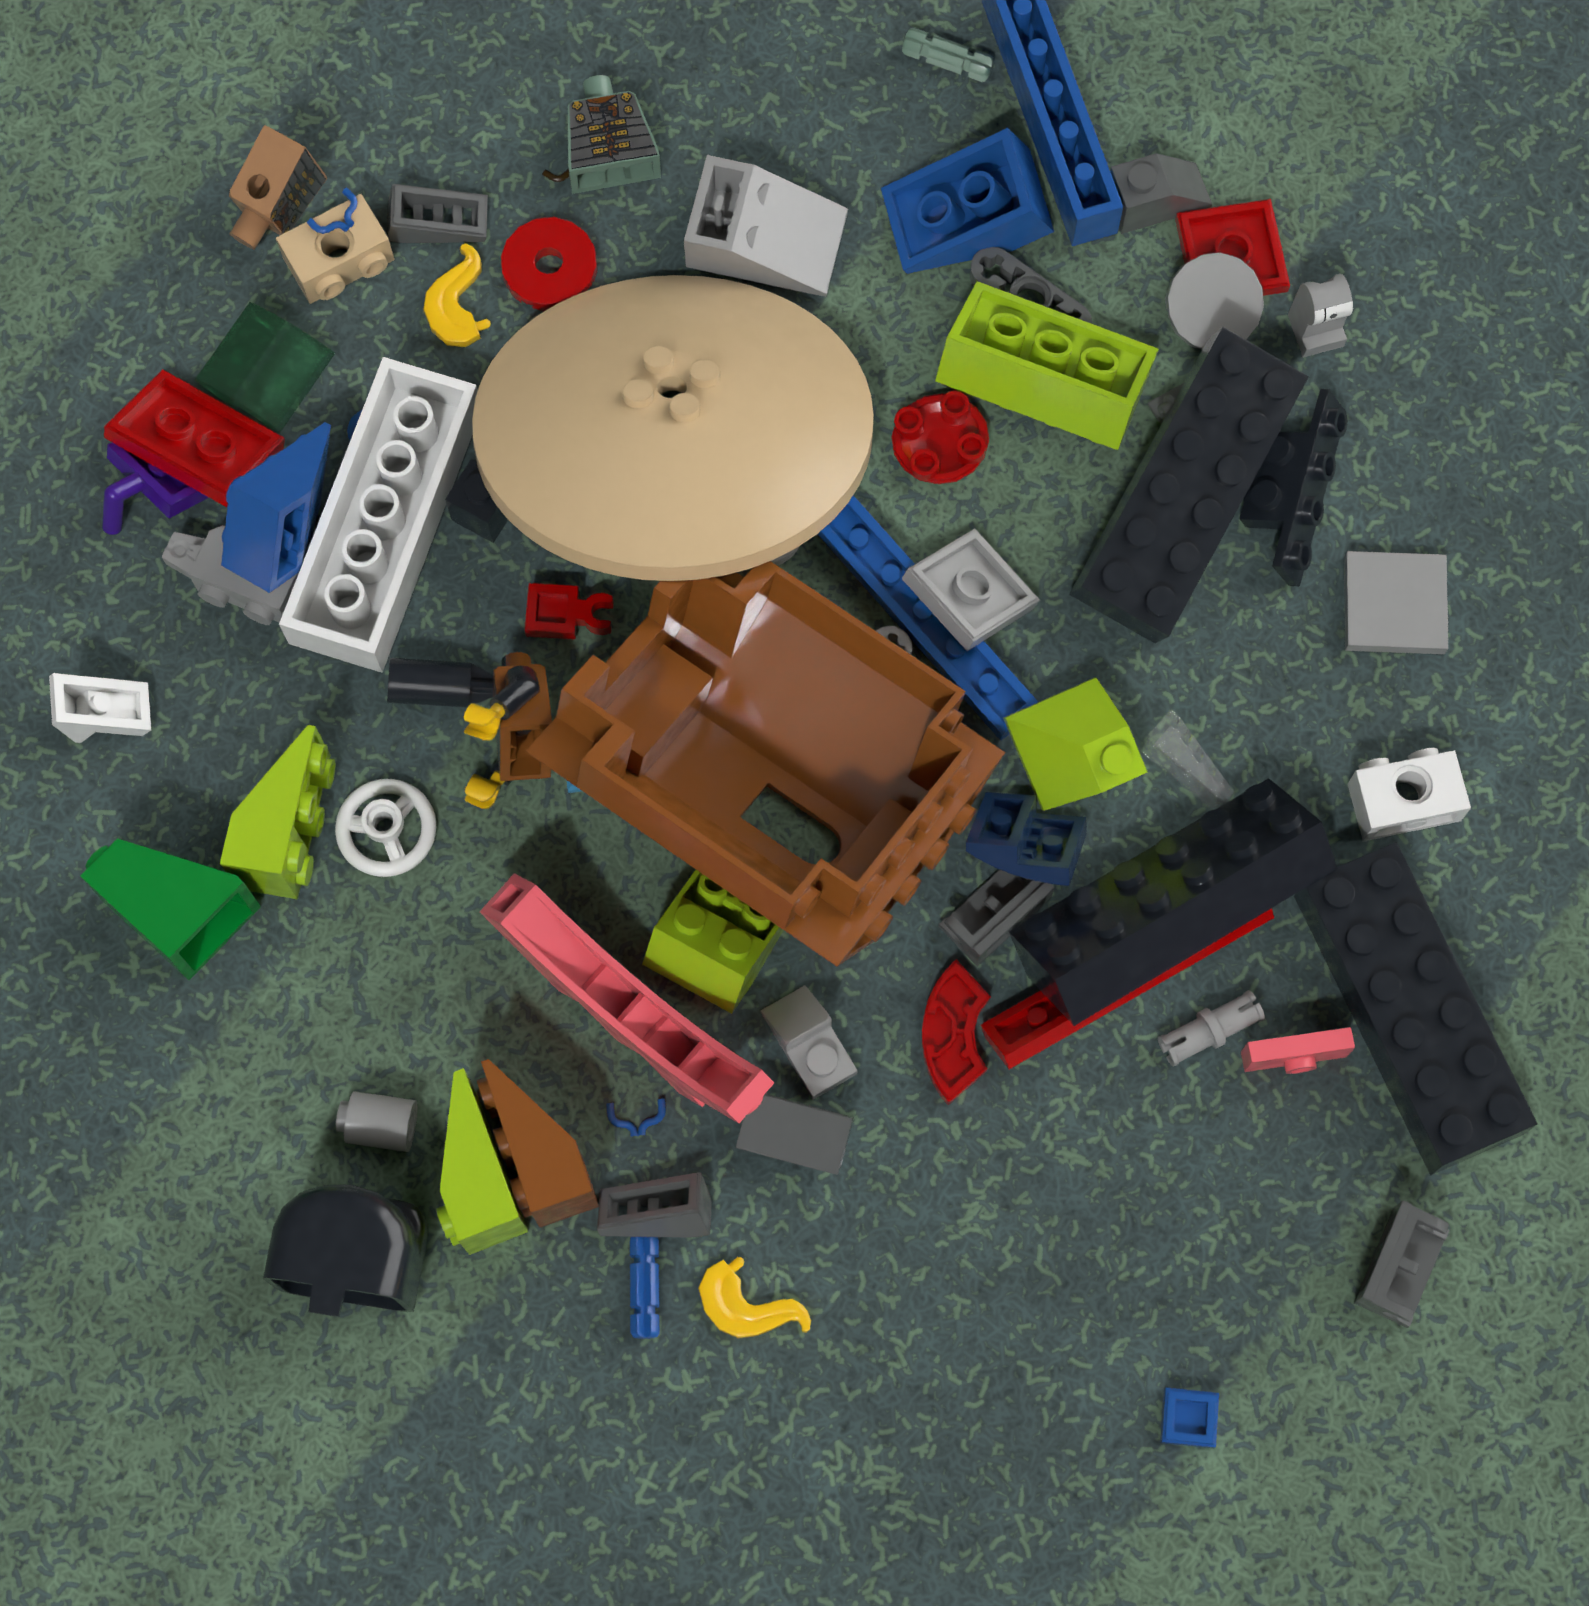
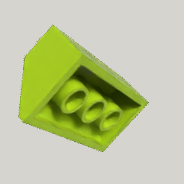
M976 281L947 336L935 382L994 403L1004 409L1039 420L1049 426L1084 437L1094 443L1118 450L1133 418L1159 349Z

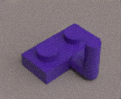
M114 443L107 445V459L125 477L107 486L104 491L102 529L105 533L115 535L122 531L124 500L139 492H142L169 519L208 498L206 495Z

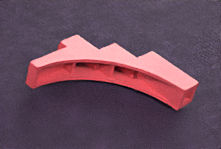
M514 873L480 910V913L558 991L579 1002L618 1042L640 1054L679 1094L703 1107L707 1104L735 1122L740 1123L746 1115L758 1108L764 1094L774 1084L762 1069L746 1061L712 1038L637 979L569 918L536 884Z

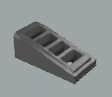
M392 184L387 207L386 235L389 242H485L487 237L488 195ZM462 208H471V226L462 225ZM403 209H412V219L403 218ZM423 209H432V221L423 220ZM443 209H452L451 223H443Z
M698 1172L600 1189L597 1223L599 1235L679 1238L710 1235L712 1199L702 1173ZM619 1205H627V1215L619 1216ZM641 1206H648V1210L641 1212Z

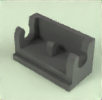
M999 870L950 916L940 922L938 927L978 967L1010 937L1008 931L1024 923L1051 900L1055 887L1049 883L1026 879Z
M765 1093L758 1108L743 1119L736 1148L838 1175L854 1117Z
M1404 1200L1397 1204L1390 1214L1354 1304L1409 1328L1442 1245L1450 1231L1448 1230L1449 1223L1412 1206V1204Z

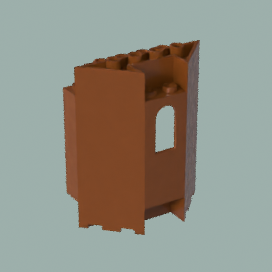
M771 561L753 567L745 577L735 572L724 576L698 580L659 581L653 590L648 616L606 662H603L594 655L588 659L562 688L555 719L525 751L836 967L881 938L893 919L889 911L897 902L905 906L910 901L922 881L917 877L924 867L933 870L948 850V842L954 832L961 835L967 828L977 809L972 807V804L1006 753L961 723L964 714L959 712L958 709L966 691ZM769 787L829 828L838 838L840 844L839 854L831 862H826L821 858L816 864L808 863L741 817L763 790Z

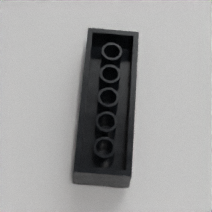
M1224 327L1211 336L1203 347L1069 595L1153 643L1169 637L1309 376Z
M1268 778L1259 784L1247 788L1244 793L1219 808L1206 812L1200 819L1175 834L1162 838L1156 845L1136 857L1118 864L1112 871L1097 880L1074 890L1068 897L1046 910L1030 916L1024 923L1008 932L1028 978L1075 1026L1338 868L1322 821Z
M1397 842L1338 866V869L1294 895L1430 1176L1520 1137L1538 1125Z

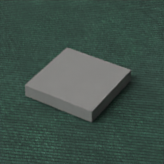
M976 529L971 530L911 566L902 577V580L966 651H969L1029 613L1040 600Z
M1347 551L1344 557L1345 651L1446 654L1448 650L1447 555Z

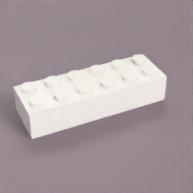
M382 358L279 623L290 645L383 673L446 506L445 498L453 488L473 435L472 416L478 392L476 384L389 358Z

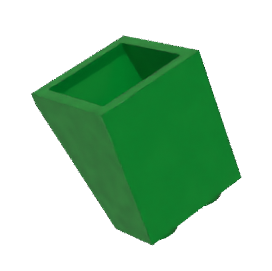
M118 838L110 846L105 845L96 850L88 859L85 866L86 870L80 875L108 907L187 980H190L261 908L248 887L237 875Z

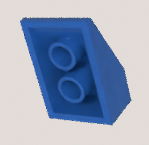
M1009 128L999 131L881 188L902 268L907 274L969 261L973 259L978 251L985 248L998 247L1006 252H1011L1054 232L1031 150Z

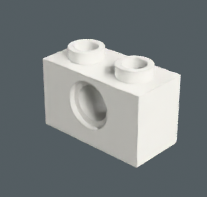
M1437 748L1422 749L1408 755V760L1389 763L1388 758L1369 760L1359 765V770L1355 771L1347 784L1363 841L1460 822L1471 809L1455 750L1439 753ZM1408 783L1412 785L1418 793V800L1411 801L1401 797L1397 792L1396 784Z

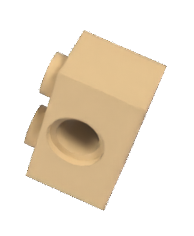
M362 194L356 196L358 205L351 215L354 225L348 231L344 232L342 229L337 228L329 233L321 234L314 231L305 222L276 237L285 263L310 304L319 299L329 300L336 297L344 290L346 285L361 277L370 278L380 274L385 270L388 263L395 260L389 239ZM350 200L313 218V220L320 226H327L335 221L345 223L344 214L350 206ZM336 249L348 250L343 256L337 258L328 256Z

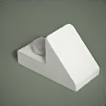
M53 673L49 676L52 725L75 743H82L95 732L144 736L151 731L148 682Z

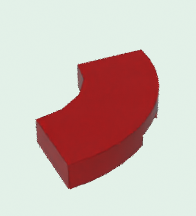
M957 959L945 970L934 986L926 1005L922 1025V1049L926 1068L933 1085L947 1105L951 1104L987 1072V1067L977 1052L974 1030L978 1015L988 1004L991 996Z

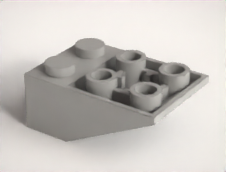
M707 155L684 238L686 267L827 297L848 208L756 165Z

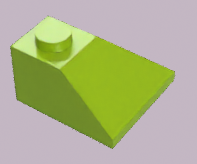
M1095 677L1003 717L1043 811L1103 793L1148 773L1127 722Z

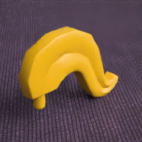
M464 243L460 246V252L465 256V259L436 279L425 294L423 310L431 331L447 346L467 347L481 339L479 331L488 329L491 325L488 319L475 322L472 313L464 310L458 303L459 296L476 281L482 272V263L478 252L471 245Z
M742 1257L735 1258L730 1264L721 1260L706 1269L698 1289L705 1313L720 1331L738 1339L759 1336L790 1321H797L801 1326L802 1332L807 1333L810 1331L811 1319L809 1313L801 1303L794 1299H781L756 1306L747 1303L742 1296L741 1279L735 1274L744 1265Z

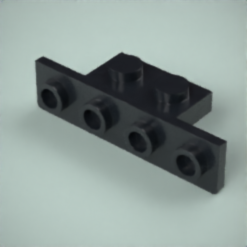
M1320 389L1309 432L1278 433L1246 493L1239 518L1245 527L1282 530L1272 567L1289 586L1299 587L1304 570H1307L1310 566L1312 559L1311 543L1316 526L1323 519L1325 491L1328 481H1331L1335 474L1336 450L1339 439L1345 435L1347 430V413L1330 389Z

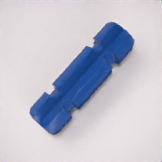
M630 1237V1256L634 1258V1263L630 1264V1307L634 1309V1314L630 1315V1333L634 1338L651 1339L658 1337L660 1333L659 1314H655V1308H659V1265L655 1263V1258L659 1257L658 1237Z

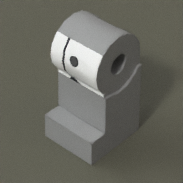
M1341 273L1335 274L1331 279L1321 284L1316 282L1302 283L1289 310L1288 318L1302 357L1345 346L1347 337L1343 326L1347 316L1352 314L1353 301L1348 282Z

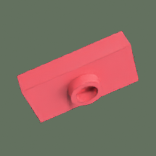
M1348 1027L1248 1042L1241 1051L1245 1072L1285 1066L1286 1074H1297L1316 1069V1062L1347 1057L1355 1048L1352 1029Z

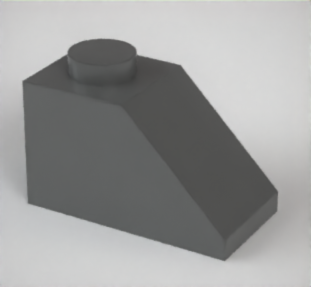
M1156 153L1111 166L1110 173L1123 204L1119 225L1121 234L1175 219L1176 214L1179 212L1212 207L1211 199L1198 166L1194 162Z

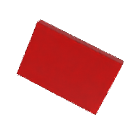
M164 369L104 426L105 439L225 507H228V502L226 501L227 490L233 480L256 468L269 456L282 451L285 444L283 436Z

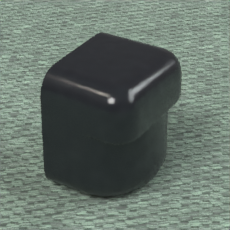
M322 1185L300 1192L282 1207L273 1226L263 1280L281 1292L310 1297L309 1313L340 1317L343 1303L401 1312H414L428 1239V1223L424 1214L414 1204L385 1198L378 1192L356 1185Z

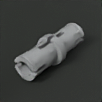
M1248 990L1243 995L1212 1011L1205 1008L1197 1012V1019L1166 1035L1159 1036L1158 1043L1163 1053L1169 1052V1056L1166 1058L1170 1065L1174 1067L1179 1062L1210 1046L1217 1049L1225 1045L1227 1037L1256 1022L1263 1021L1265 1015L1260 1003L1256 1005L1252 1003L1256 1000L1255 995Z

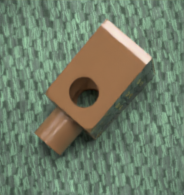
M264 125L229 193V197L242 211V214L229 233L238 242L255 250L267 228L282 235L294 227L327 180V176L306 147Z

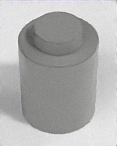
M353 1091L349 1101L342 1100L340 1102L336 1119V1131L344 1132V1141L347 1144L409 1152L417 1121V1101Z

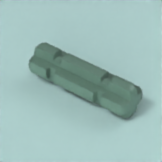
M910 28L906 33L902 45L904 55L920 60L921 56L927 58L926 63L960 75L963 71L969 72L967 77L980 82H985L990 76L994 63L992 55L976 50L974 54L970 53V47L934 35L933 39L928 38V32L917 28Z

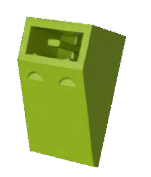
M307 725L231 814L220 865L225 872L237 875L251 892L298 899L301 885L308 886L310 883L314 859L313 856L308 855L312 837H319L322 832L325 810L324 807H319L323 788L330 789L332 786L336 767L335 759H330L331 755L328 751V746L324 744L316 726Z
M695 870L654 926L642 965L732 1014L753 984L782 934L783 929Z

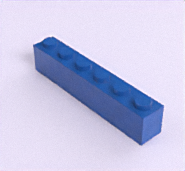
M982 0L984 10L1071 245L1076 246L1117 234L1123 204L1046 0Z

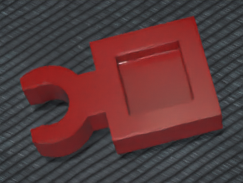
M529 583L525 619L526 637L576 639L577 626H586L590 632L596 635L610 634L612 632L611 621L597 620L593 617V614L600 608L613 609V596L606 593H596L586 600H579V586Z

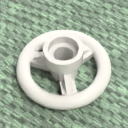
M396 779L374 780L355 789L343 802L336 819V841L344 858L356 869L378 877L396 876L413 869L427 856L436 836V816L427 797L413 785ZM381 794L401 796L396 803L386 799L374 800L364 808L361 816L354 815L358 807L371 797ZM415 807L421 819V834L414 848L405 855L398 837L404 826V818ZM383 819L393 821L391 828L387 831H378L376 829L377 824ZM351 832L365 833L372 840L383 843L390 861L380 862L364 856L354 845Z

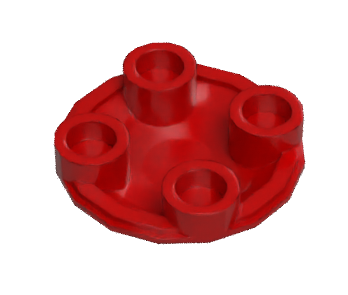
M950 391L946 394L923 396L908 406L901 408L895 415V426L891 436L894 456L903 470L919 481L933 484L957 482L973 473L985 458L989 444L987 422L977 407L972 405L968 397L962 392Z

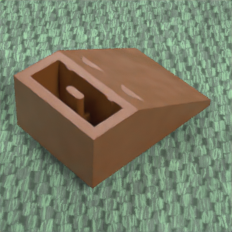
M489 1059L481 1061L486 1077L478 1079L477 1084L486 1110L489 1111L491 1118H500L502 1127L493 1129L500 1154L502 1159L505 1160L507 1167L516 1166L519 1177L509 1181L518 1208L522 1211L524 1218L533 1216L538 1226L543 1227L599 1207L576 1140Z

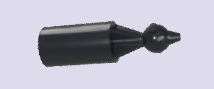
M406 658L389 659L387 703L468 708L472 703L477 704L493 697V675L471 662Z

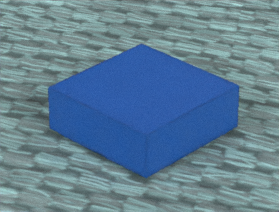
M1164 1388L1160 1443L1215 1448L1219 1393Z

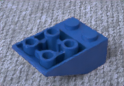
M326 422L308 434L301 435L294 443L277 454L269 456L262 464L245 475L238 476L227 490L226 501L228 502L226 525L222 533L223 552L221 566L268 593L299 573L306 556L321 504L331 425Z

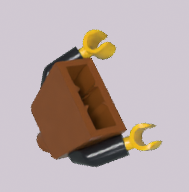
M509 653L502 658L501 666L493 670V698L490 700V709L472 703L464 713V720L470 722L465 728L464 734L487 741L492 740L496 736L498 760L490 768L492 774L490 780L473 774L465 788V801L481 809H488L493 806L502 784L508 786L513 780L551 778V769L525 752L552 722L545 666L532 664L531 657L526 653Z

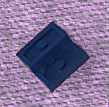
M986 792L966 840V852L997 869L1019 877L1049 884L1070 886L1087 835L1086 817L1036 813V795Z

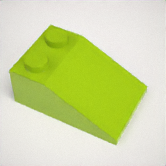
M462 1068L453 1073L440 1183V1193L445 1205L436 1208V1212L446 1238H450L453 1246L461 1244L466 1252L471 1255L527 1233L528 1229L515 1200L508 1175L475 1087L465 1069Z

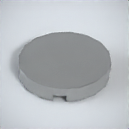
M1224 253L1203 254L1182 265L1170 280L1165 297L1166 311H1168V318L1175 334L1189 346L1201 350L1207 340L1222 327L1246 340L1258 326L1264 308L1262 286L1254 270L1241 259Z

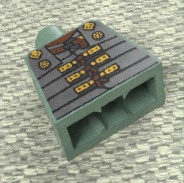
M605 75L587 78L583 82L585 99L573 100L568 103V168L572 194L661 178L659 150L636 94L631 91L613 93L611 79Z

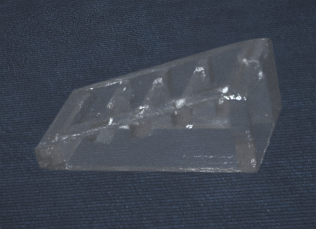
M1171 709L1148 734L1142 749L1143 753L1212 810L1217 809L1230 801L1234 791L1178 714Z

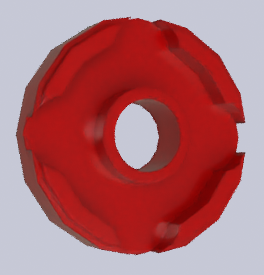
M556 217L537 218L519 226L506 240L501 254L502 275L511 295L519 302L522 300L524 303L532 305L533 309L543 312L566 299L587 291L592 282L595 281L598 272L595 247L587 233L573 222ZM553 255L560 258L563 262L562 266L554 273L546 274L536 268L537 262L544 256Z

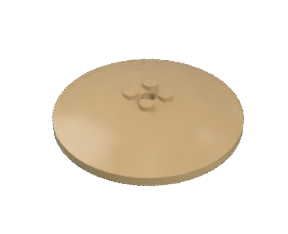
M669 275L629 279L603 285L566 299L532 319L507 341L490 363L481 380L475 398L472 427L477 466L485 488L496 506L525 536L561 558L591 570L641 580L682 581L724 576L756 567L796 549L824 529L848 504L862 481L872 450L874 414L868 383L857 359L838 335L812 313L783 297L751 285L704 276ZM667 391L681 392V394H677L673 398H666L661 395Z

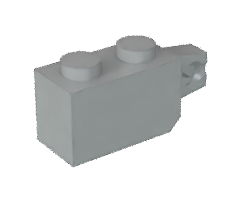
M222 525L210 530L206 539L178 532L172 534L167 547L164 549L162 559L166 565L192 580L197 591H199L198 596L201 599L217 607L224 608L227 602L244 609L243 613L247 617L264 625H270L272 620L280 623L299 573L268 593L221 566L223 552L222 533L225 526Z

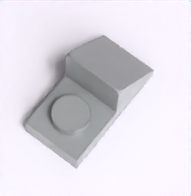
M805 985L761 1010V1014L812 1100L857 1075L858 1070L831 1027V1017Z

